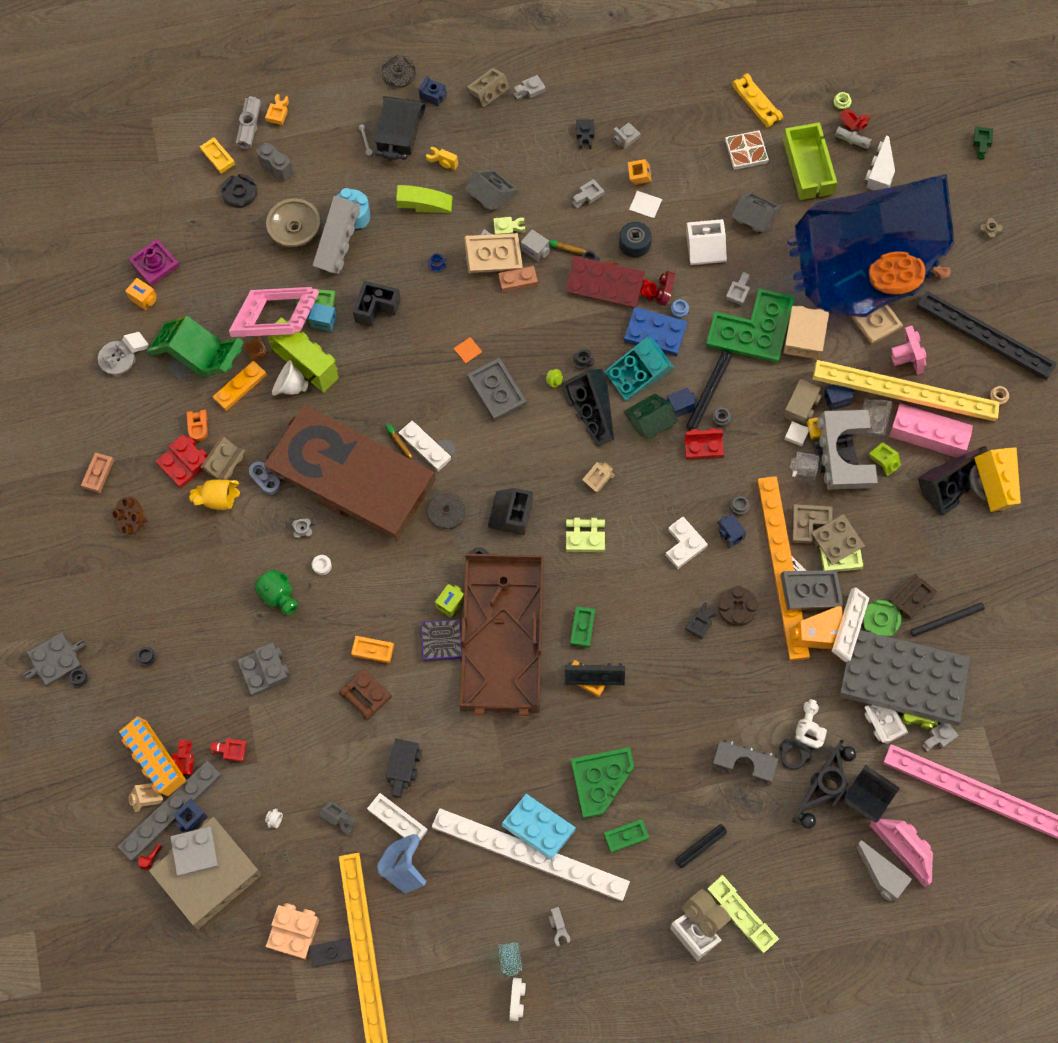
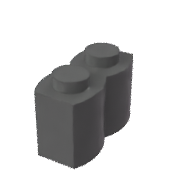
M265 142L256 150L261 166L265 170L273 172V175L278 180L285 182L294 174L290 159L285 154L278 152L272 144Z

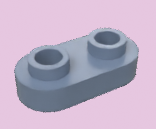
M253 463L249 468L252 480L264 493L268 495L276 494L281 487L278 477L267 474L264 467L265 463ZM262 471L261 475H256L257 472ZM270 484H274L273 488H268Z

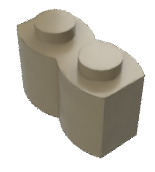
M704 889L699 890L682 906L684 913L692 921L696 922L699 929L709 938H712L731 920L728 912L722 906L716 904L713 896Z

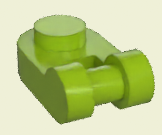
M906 713L901 716L904 725L916 723L921 724V727L925 729H933L934 726H938V721Z

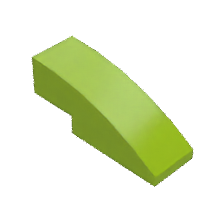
M397 186L396 201L398 208H415L416 212L452 213L453 197L449 194L423 187Z

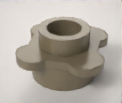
M989 218L985 224L980 226V229L985 236L993 238L997 232L1002 231V226L998 225L993 218Z

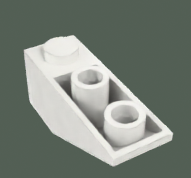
M889 136L885 137L884 142L880 141L877 149L879 154L874 156L871 166L874 167L872 170H868L865 178L868 181L866 188L886 195L895 173Z

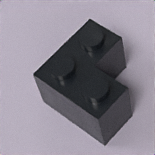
M364 281L353 310L355 323L373 326L378 311L396 315L401 301L399 289Z

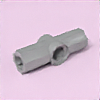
M249 96L245 98L243 112L239 117L240 126L236 146L245 150L252 147L254 133L258 129L257 119L261 101L256 97Z

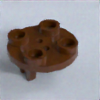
M123 497L118 501L115 509L112 510V519L115 520L122 535L136 534L144 526L143 523L148 522L147 518L143 517L141 505L135 498Z

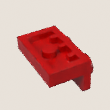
M710 428L704 431H699L698 429L686 431L684 435L686 460L724 458L723 430Z

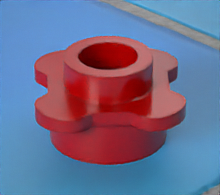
M645 279L643 280L641 295L646 296L648 301H651L658 290L657 285Z

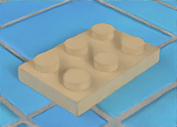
M518 233L464 237L469 273L511 271L523 268Z

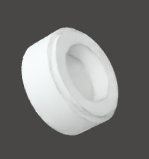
M318 555L312 561V568L316 574L326 575L330 572L332 564L327 556Z

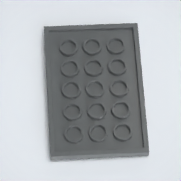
M860 630L851 660L846 662L839 697L959 727L970 657Z

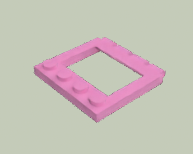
M312 287L250 290L229 330L230 336L243 338L246 336L286 335L300 332L319 291ZM300 299L289 323L255 324L267 300Z

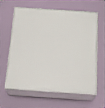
M140 332L124 335L122 339L132 353L145 350L149 346Z
M792 421L785 440L803 446L809 432L808 427Z

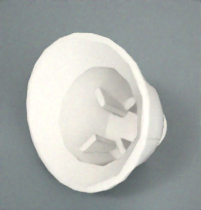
M291 360L287 361L281 370L272 390L273 396L281 393L294 395L300 391H306L308 381L304 380L303 374L294 367Z

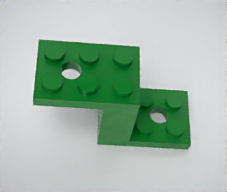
M183 316L164 322L146 352L151 356L167 352L203 378L228 372L233 366V359L240 354L244 341L240 338L221 341L190 317Z

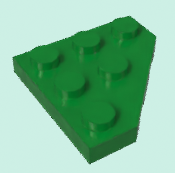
M630 747L571 759L583 819L603 815L633 771L634 763Z

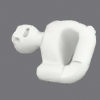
M810 699L809 702L804 703L805 718L798 722L795 738L799 742L805 743L806 746L818 749L824 744L827 730L812 722L813 716L819 710V706L816 704L817 701ZM807 734L816 737L817 740L815 741L813 739L805 737L804 735Z

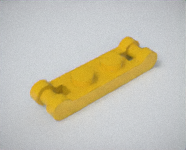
M748 73L744 74L741 79L732 81L733 88L767 128L772 126L775 121L779 122L783 119L781 111L773 106L752 81Z

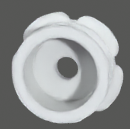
M278 809L267 813L265 822L268 828H278L281 824L283 814L278 812Z

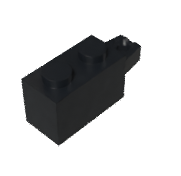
M395 738L385 776L387 782L394 786L392 792L394 798L401 799L403 789L411 787L412 781L416 780L418 772L415 769L416 763L420 762L422 757L419 743Z

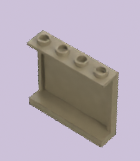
M214 817L205 820L199 829L212 827L219 868L178 877L173 849H170L168 855L163 859L157 860L149 870L197 930L262 876L255 865Z

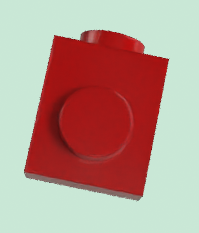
M843 110L839 115L846 127L856 131L865 129L871 119L869 115H861L858 118L852 110Z

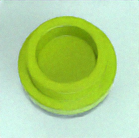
M558 369L550 370L546 377L547 384L553 388L560 385L563 380L562 373Z

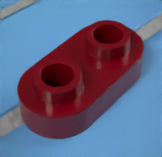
M666 271L661 274L659 278L660 288L655 295L657 304L667 305L671 297L675 273Z

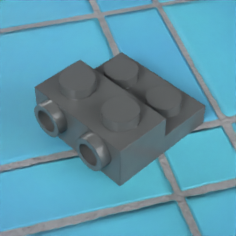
M273 642L255 649L253 654L238 659L251 696L289 682L287 675L290 672L286 663H281L282 652L279 646H274Z

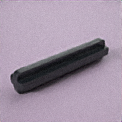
M719 824L675 859L676 864L680 868L686 866L726 835V828Z

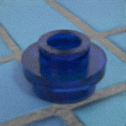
M436 253L429 258L428 265L433 271H441L446 267V259L441 254Z

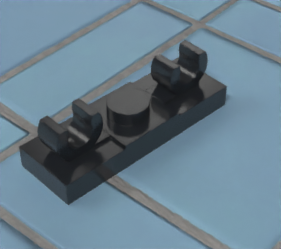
M569 662L568 665H565V685L625 686V666H622V663H619V666H611V663H608L607 666L583 665L581 662H579V665H571V662Z

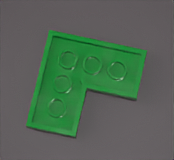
M759 288L751 320L714 312L706 347L778 363L795 296Z

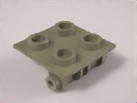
M844 514L811 532L815 538L813 540L815 546L821 547L832 565L865 547Z

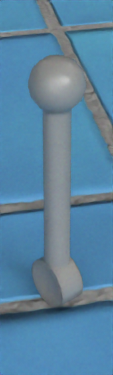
M361 124L359 125V130L362 132L366 146V155L371 157L373 151L368 144L365 126Z

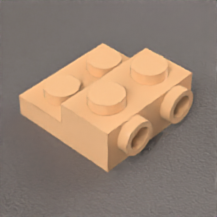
M284 903V906L278 905L266 948L306 960L319 918L311 910L304 909L303 912H299L291 904Z

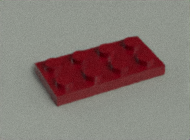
M573 256L566 292L637 307L645 271Z

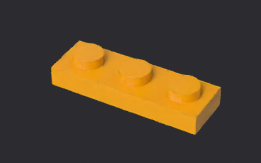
M252 361L212 397L215 402L227 411L265 378L267 374L255 361Z

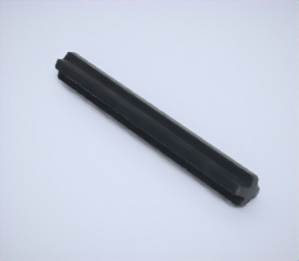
M722 352L687 423L688 430L697 429L731 360V353Z

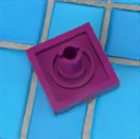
M158 238L128 259L150 286L180 266L179 262Z

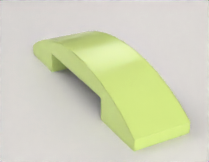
M723 875L707 889L718 905L728 912L733 923L762 953L766 952L779 940L766 923L763 924L736 893L737 890Z

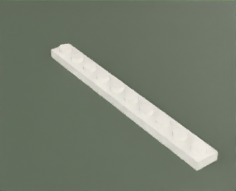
M440 808L432 825L434 830L623 902L630 883L628 880L560 854H556L551 861L521 839Z

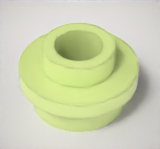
M841 92L834 97L833 102L835 107L844 110L850 107L851 98L849 94Z

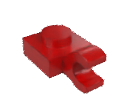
M226 738L225 744L211 742L210 751L212 754H223L224 760L244 762L247 742Z
M179 740L178 754H172L173 761L183 775H192L194 755L189 754L192 750V742L188 740Z

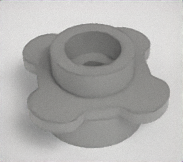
M298 519L292 523L295 530L293 533L295 538L312 535V530L310 529L311 521L309 519Z

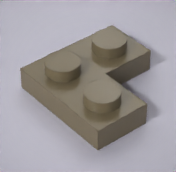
M794 504L792 543L812 544L813 535L811 532H813V526L822 527L831 522L833 507Z

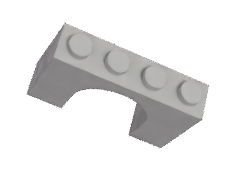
M869 410L824 411L818 418L817 425L818 429L821 430L822 464L825 465L824 482L827 484L828 490L873 488L878 483L875 464H849L841 459L836 449V441L839 436L865 434L871 428Z

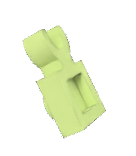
M511 217L494 218L495 234H513V231L525 233V227L518 226L524 224V218H518L515 221H512Z

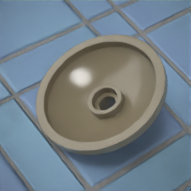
M298 198L286 199L277 203L270 210L266 219L268 234L276 243L286 247H298L307 244L317 235L320 229V216L315 206L310 202Z

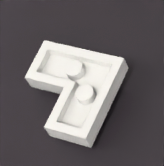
M681 517L668 527V531L679 543L666 552V557L677 569L707 548L708 544L684 517Z

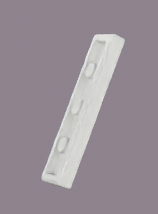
M856 587L850 591L832 648V652L845 662L851 660L869 601V597Z

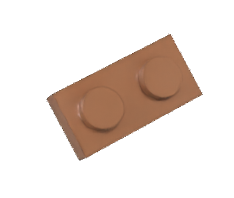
M534 266L498 273L502 292L538 285Z
M95 452L81 487L100 493L114 462L113 457Z

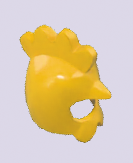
M208 480L203 485H199L196 489L190 491L189 500L194 505L203 504L214 510H229L233 506L234 499L240 495V491L236 488L239 482L237 480Z

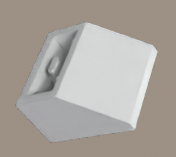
M723 219L687 223L686 239L690 265L727 261L726 234Z

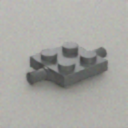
M62 632L27 652L32 660L33 668L24 672V677L28 680L38 674L46 686L70 674L74 669L82 667L77 658L76 651L85 647V642L81 639L72 645L67 641Z

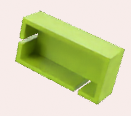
M820 122L785 128L783 143L799 200L815 198L816 194L819 197L835 194L837 180L825 139H823L824 135Z
M281 317L276 323H289V320L285 321ZM304 332L286 335H267L271 349L286 362L291 360L294 367L301 371L308 381L316 375L311 383L324 393L339 378L335 359L330 354L326 355L322 352V348L317 343L309 341L308 336Z

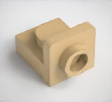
M596 462L583 478V481L595 492H599L610 478H614L615 474L611 472L613 469L607 463Z
M153 783L134 786L131 794H129V803L133 806L134 812H139L142 806L162 803V794H158L152 788Z

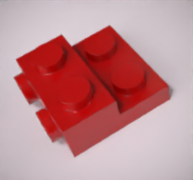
M183 434L169 445L170 449L156 460L157 465L180 489L204 470L201 468V465L208 456L202 448L198 450L195 447L197 444L190 436L186 438Z

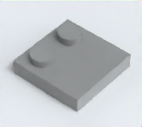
M211 826L171 836L178 877L219 868Z

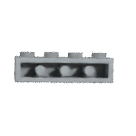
M337 196L333 197L313 266L339 274L344 265L345 253L349 249L350 236L354 233L355 220L360 213L359 203Z

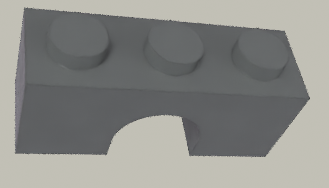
M729 740L719 742L712 765L713 769L731 774L736 763L746 762L753 771L752 781L768 786L771 785L778 758H775L773 754L763 752V754L755 752V749L749 746H744L743 748L736 746L734 742Z

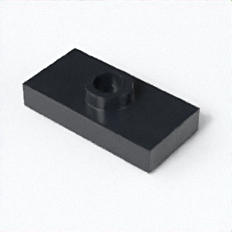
M351 938L309 946L313 968L354 960Z

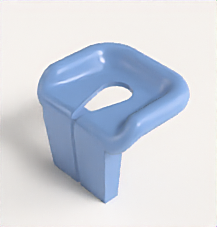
M411 834L389 845L377 865L379 875L386 878L405 894L425 886L427 882L412 865V856L420 842L417 834ZM402 852H404V854L402 855V857L400 858V860H399V861L397 862V864L395 865L396 860H397V857H398Z

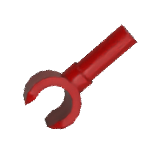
M157 844L148 858L140 857L138 861L139 868L145 870L151 868L155 855L162 847L160 844Z

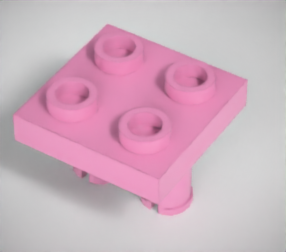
M913 326L905 328V344L891 348V358L894 366L907 362L913 363L916 374L919 375L924 373V366L927 365L925 358L927 356L924 347L920 348V336L918 331L914 332Z

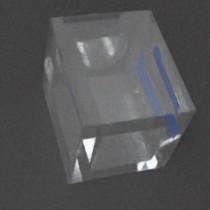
M797 452L796 457L792 458L790 463V469H793L792 476L815 480L820 456Z

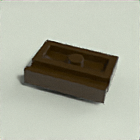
M915 573L893 595L889 602L911 620L937 591Z

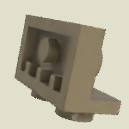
M495 68L490 69L467 86L468 92L476 96L483 107L510 88L505 74Z
M221 436L201 465V468L216 480H227L232 476L236 464L240 463L243 459L245 450L237 448L227 438Z

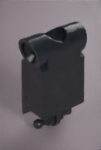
M383 96V108L374 142L377 145V150H375L376 156H383L388 161H393L397 159L406 160L407 155H412L419 122L426 110V102Z

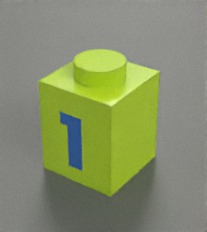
M448 584L435 601L436 609L453 618L464 603V591L456 585L453 587Z

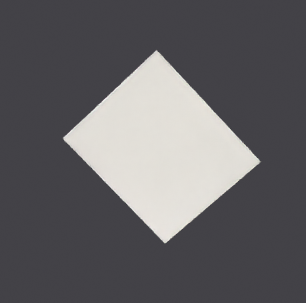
M637 191L629 210L654 218L662 199Z

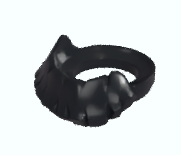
M785 739L781 742L782 744L779 746L781 761L787 768L799 769L811 760L812 751L805 743L795 739ZM792 747H797L801 750L802 759L797 765H790L785 759L786 752Z

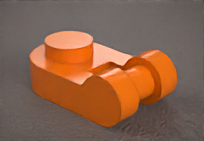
M206 409L200 410V412L187 411L188 433L195 442H201L208 436Z

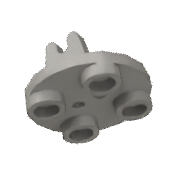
M122 341L109 342L102 347L98 354V364L101 369L114 377H119L130 370L136 361L134 353Z

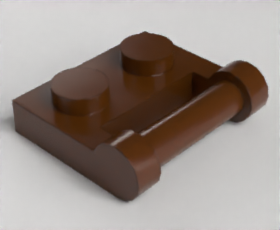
M365 669L339 691V695L353 704L362 713V717L365 720H369L392 698V695ZM356 689L372 706L367 708L351 691Z

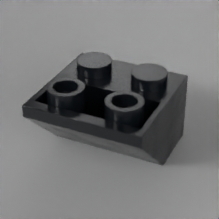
M517 488L496 491L488 528L525 535L533 504V492Z

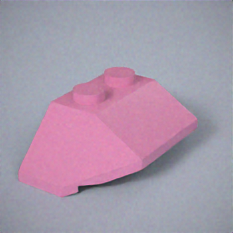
M880 819L877 823L871 821L869 826L926 888L932 882L933 852L931 851V846L924 839L921 840L916 835V829L905 821Z

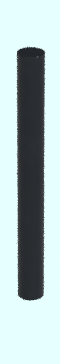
M982 602L913 628L910 630V633L915 637L985 610V606Z

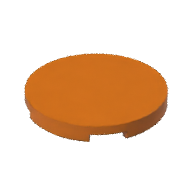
M907 252L884 254L880 256V259L871 264L869 268L871 284L877 290L888 294L910 292L919 287L925 278V265L922 260L908 255Z

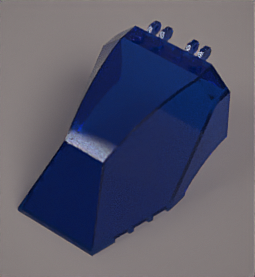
M947 174L904 185L818 202L808 209L795 225L796 236L788 240L789 246L798 244V247L791 249L789 254L791 257L799 256L801 271L796 272L793 275V279L796 281L803 279V282L795 285V291L805 290V295L819 309L829 312V314L867 317L889 303L908 296H914L924 287L923 284L903 294L884 293L877 290L871 284L869 268L871 264L880 259V256L884 254L907 252L908 255L917 259L920 258L924 263V280L931 277V270L934 266L938 267L941 256H946L955 243Z

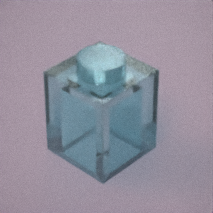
M519 942L498 945L502 973H506L507 976L519 974V971L523 970Z

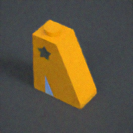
M837 606L794 625L791 630L793 646L832 650L842 620V607Z

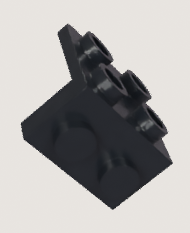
M865 765L844 796L843 801L850 808L864 815L868 820L877 823L900 787Z

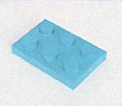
M525 794L502 822V827L551 861L576 829V827L528 794Z

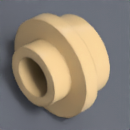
M995 387L990 393V399L999 402V405L1005 404L1009 399V392L1005 387Z

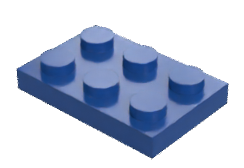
M634 307L624 342L637 345L646 337H650L656 341L664 353L677 356L688 321Z

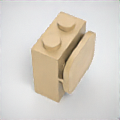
M792 306L784 354L820 360L829 312L821 309H807L804 306Z

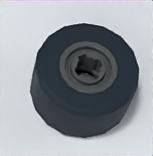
M630 222L623 226L619 236L621 251L630 257L644 256L651 247L652 233L649 227L641 222Z

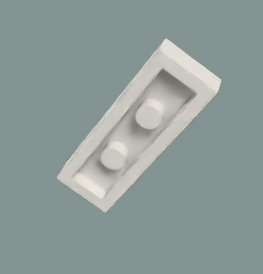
M413 421L399 432V436L437 472L451 460V456Z
M381 793L378 794L367 808L370 813L403 838L411 834H417L421 840L428 831L427 828Z

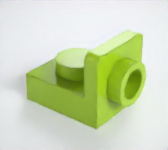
M883 442L869 453L870 459L882 466L884 474L887 476L901 466L898 452Z

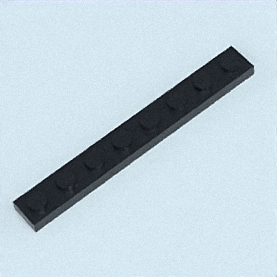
M929 291L925 292L917 304L918 309L1046 381L1057 365L1056 362Z

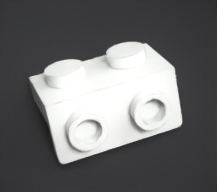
M874 705L865 706L867 711L865 716L870 724L873 723L876 729L874 734L878 741L888 744L908 733L898 711Z

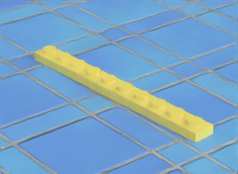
M817 360L815 363L813 380L990 421L998 419L999 402L820 360Z

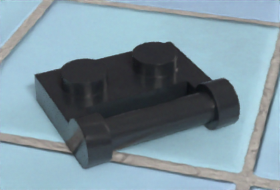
M846 434L838 437L836 445L846 444V448L837 449L838 455L845 462L858 465L852 435ZM814 439L813 447L820 473H824L825 465L822 464L823 452L821 449L823 447L820 446V439Z

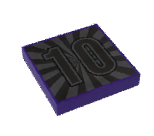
M460 619L421 622L423 661L462 659Z

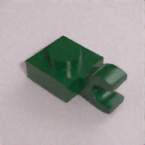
M975 127L973 145L978 146L977 158L984 159L987 147L992 146L993 129Z

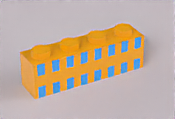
M137 716L119 731L123 737L121 739L123 744L131 749L133 759L141 764L143 774L148 779H151L153 782L152 788L158 794L161 793L169 796L187 781L146 720Z

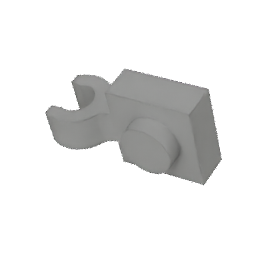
M538 75L522 81V85L515 86L514 96L516 99H521L526 95L532 98L544 93L546 87Z
M593 179L579 188L580 193L573 197L574 202L572 204L576 209L581 207L586 200L591 204L604 196L605 191Z
M743 272L738 283L732 282L726 295V300L743 306L750 291V287L747 286L749 274Z
M941 723L929 732L932 737L926 740L922 746L927 752L937 744L942 749L959 735L950 724Z
M559 907L551 909L552 915L548 916L551 927H556L557 934L555 935L554 942L557 947H560L559 938H566L567 944H569L570 936L566 932Z

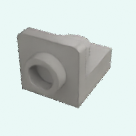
M627 123L621 129L617 127L613 129L614 142L624 149L638 140L641 135L630 123Z

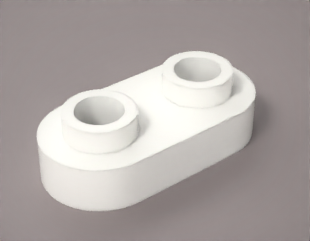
M513 978L510 1021H518L519 1017L523 1018L524 1005L520 1004V998L525 996L526 983H522V978Z

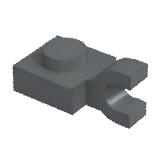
M333 801L327 803L319 813V816L335 826L339 823L341 830L347 835L353 830L349 825L353 826L357 821L356 818L346 815L347 810Z

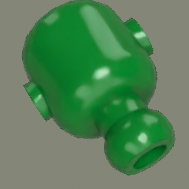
M268 570L256 580L254 585L256 593L264 601V605L272 608L280 606L283 614L291 615L297 610L298 602L291 598L292 586L288 582V576L277 570Z

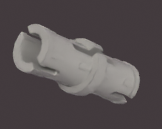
M840 126L835 134V138L847 141L850 145L855 144L868 150L872 141L871 138L857 134V131L851 132Z

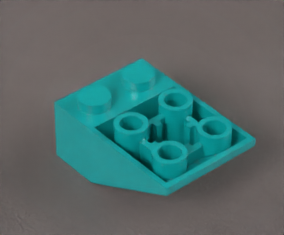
M646 337L604 372L625 401L662 379L675 367L653 338Z

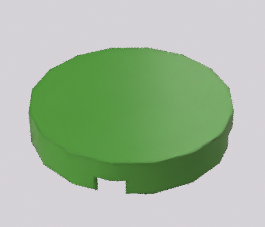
M876 600L867 605L862 625L867 632L892 637L901 625V614L891 602Z

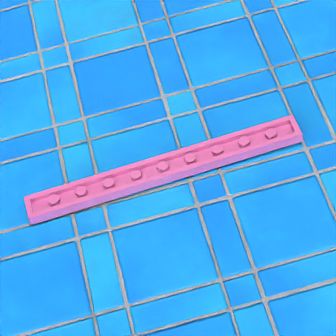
M890 745L883 762L884 765L1058 839V815L897 746Z

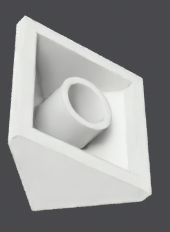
M686 914L671 924L670 929L696 961L700 960L722 941L717 934L712 938L706 936L699 929L697 923L692 921Z

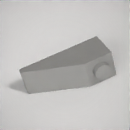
M861 840L856 849L874 884L880 891V895L888 901L892 900L895 902L912 879Z

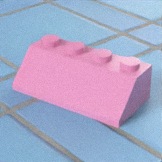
M900 403L889 437L958 458L965 455L973 425Z

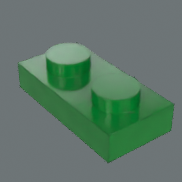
M576 606L570 641L571 646L590 648L595 609Z
M642 819L604 832L611 853L649 840V835Z

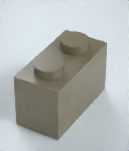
M800 379L785 409L784 418L804 426L806 421L813 417V406H818L822 395H819L821 387Z

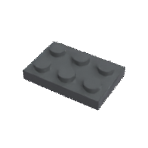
M500 358L467 374V378L494 421L527 405L526 399Z
M837 570L783 571L780 574L787 611L830 610L837 606L844 607Z

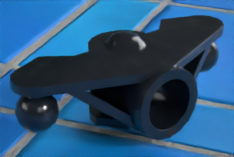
M841 739L820 772L815 773L811 777V787L792 820L793 823L798 819L804 828L811 829L816 825L815 816L811 813L804 814L802 812L833 801L832 806L835 807L838 802L843 801L849 783L846 782L841 758L846 762H851L856 758V751L853 747L842 746L844 740ZM834 760L835 767H829ZM825 779L833 780L837 785V790L825 788L822 781ZM813 792H815L818 799L808 802Z

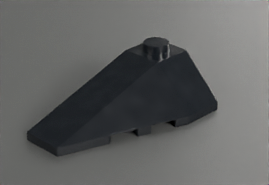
M588 369L561 383L570 406L573 405L577 411L576 415L578 418L584 421L587 426L586 430L599 447L613 441L609 392L603 370Z
M986 446L937 466L918 478L922 495L940 515H944L959 504V498L962 494L970 490V471L976 465L974 457L987 452Z

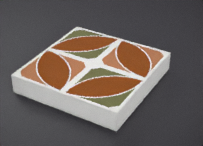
M760 130L725 137L734 170L768 163L769 159Z

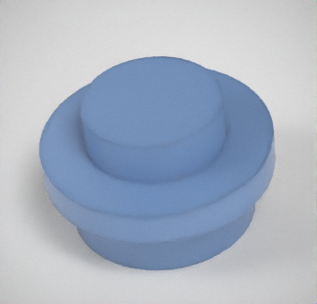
M676 300L671 305V313L676 317H684L689 312V305L684 300Z

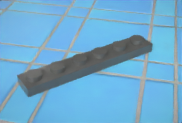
M207 760L141 823L118 848L132 862L136 860L176 821L173 815L188 800L192 799L196 802L222 776L221 773Z

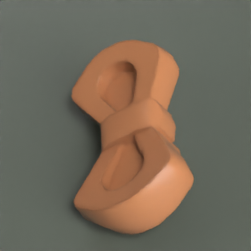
M929 260L925 265V270L933 272L935 277L942 279L950 276V267H940L936 260Z

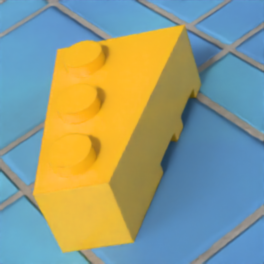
M1017 448L990 450L974 457L991 512L1006 510L1020 504Z

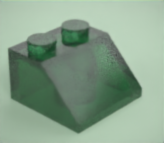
M657 394L649 396L624 411V414L637 433L646 440L656 437L657 433L670 429L673 424L678 422L671 402Z

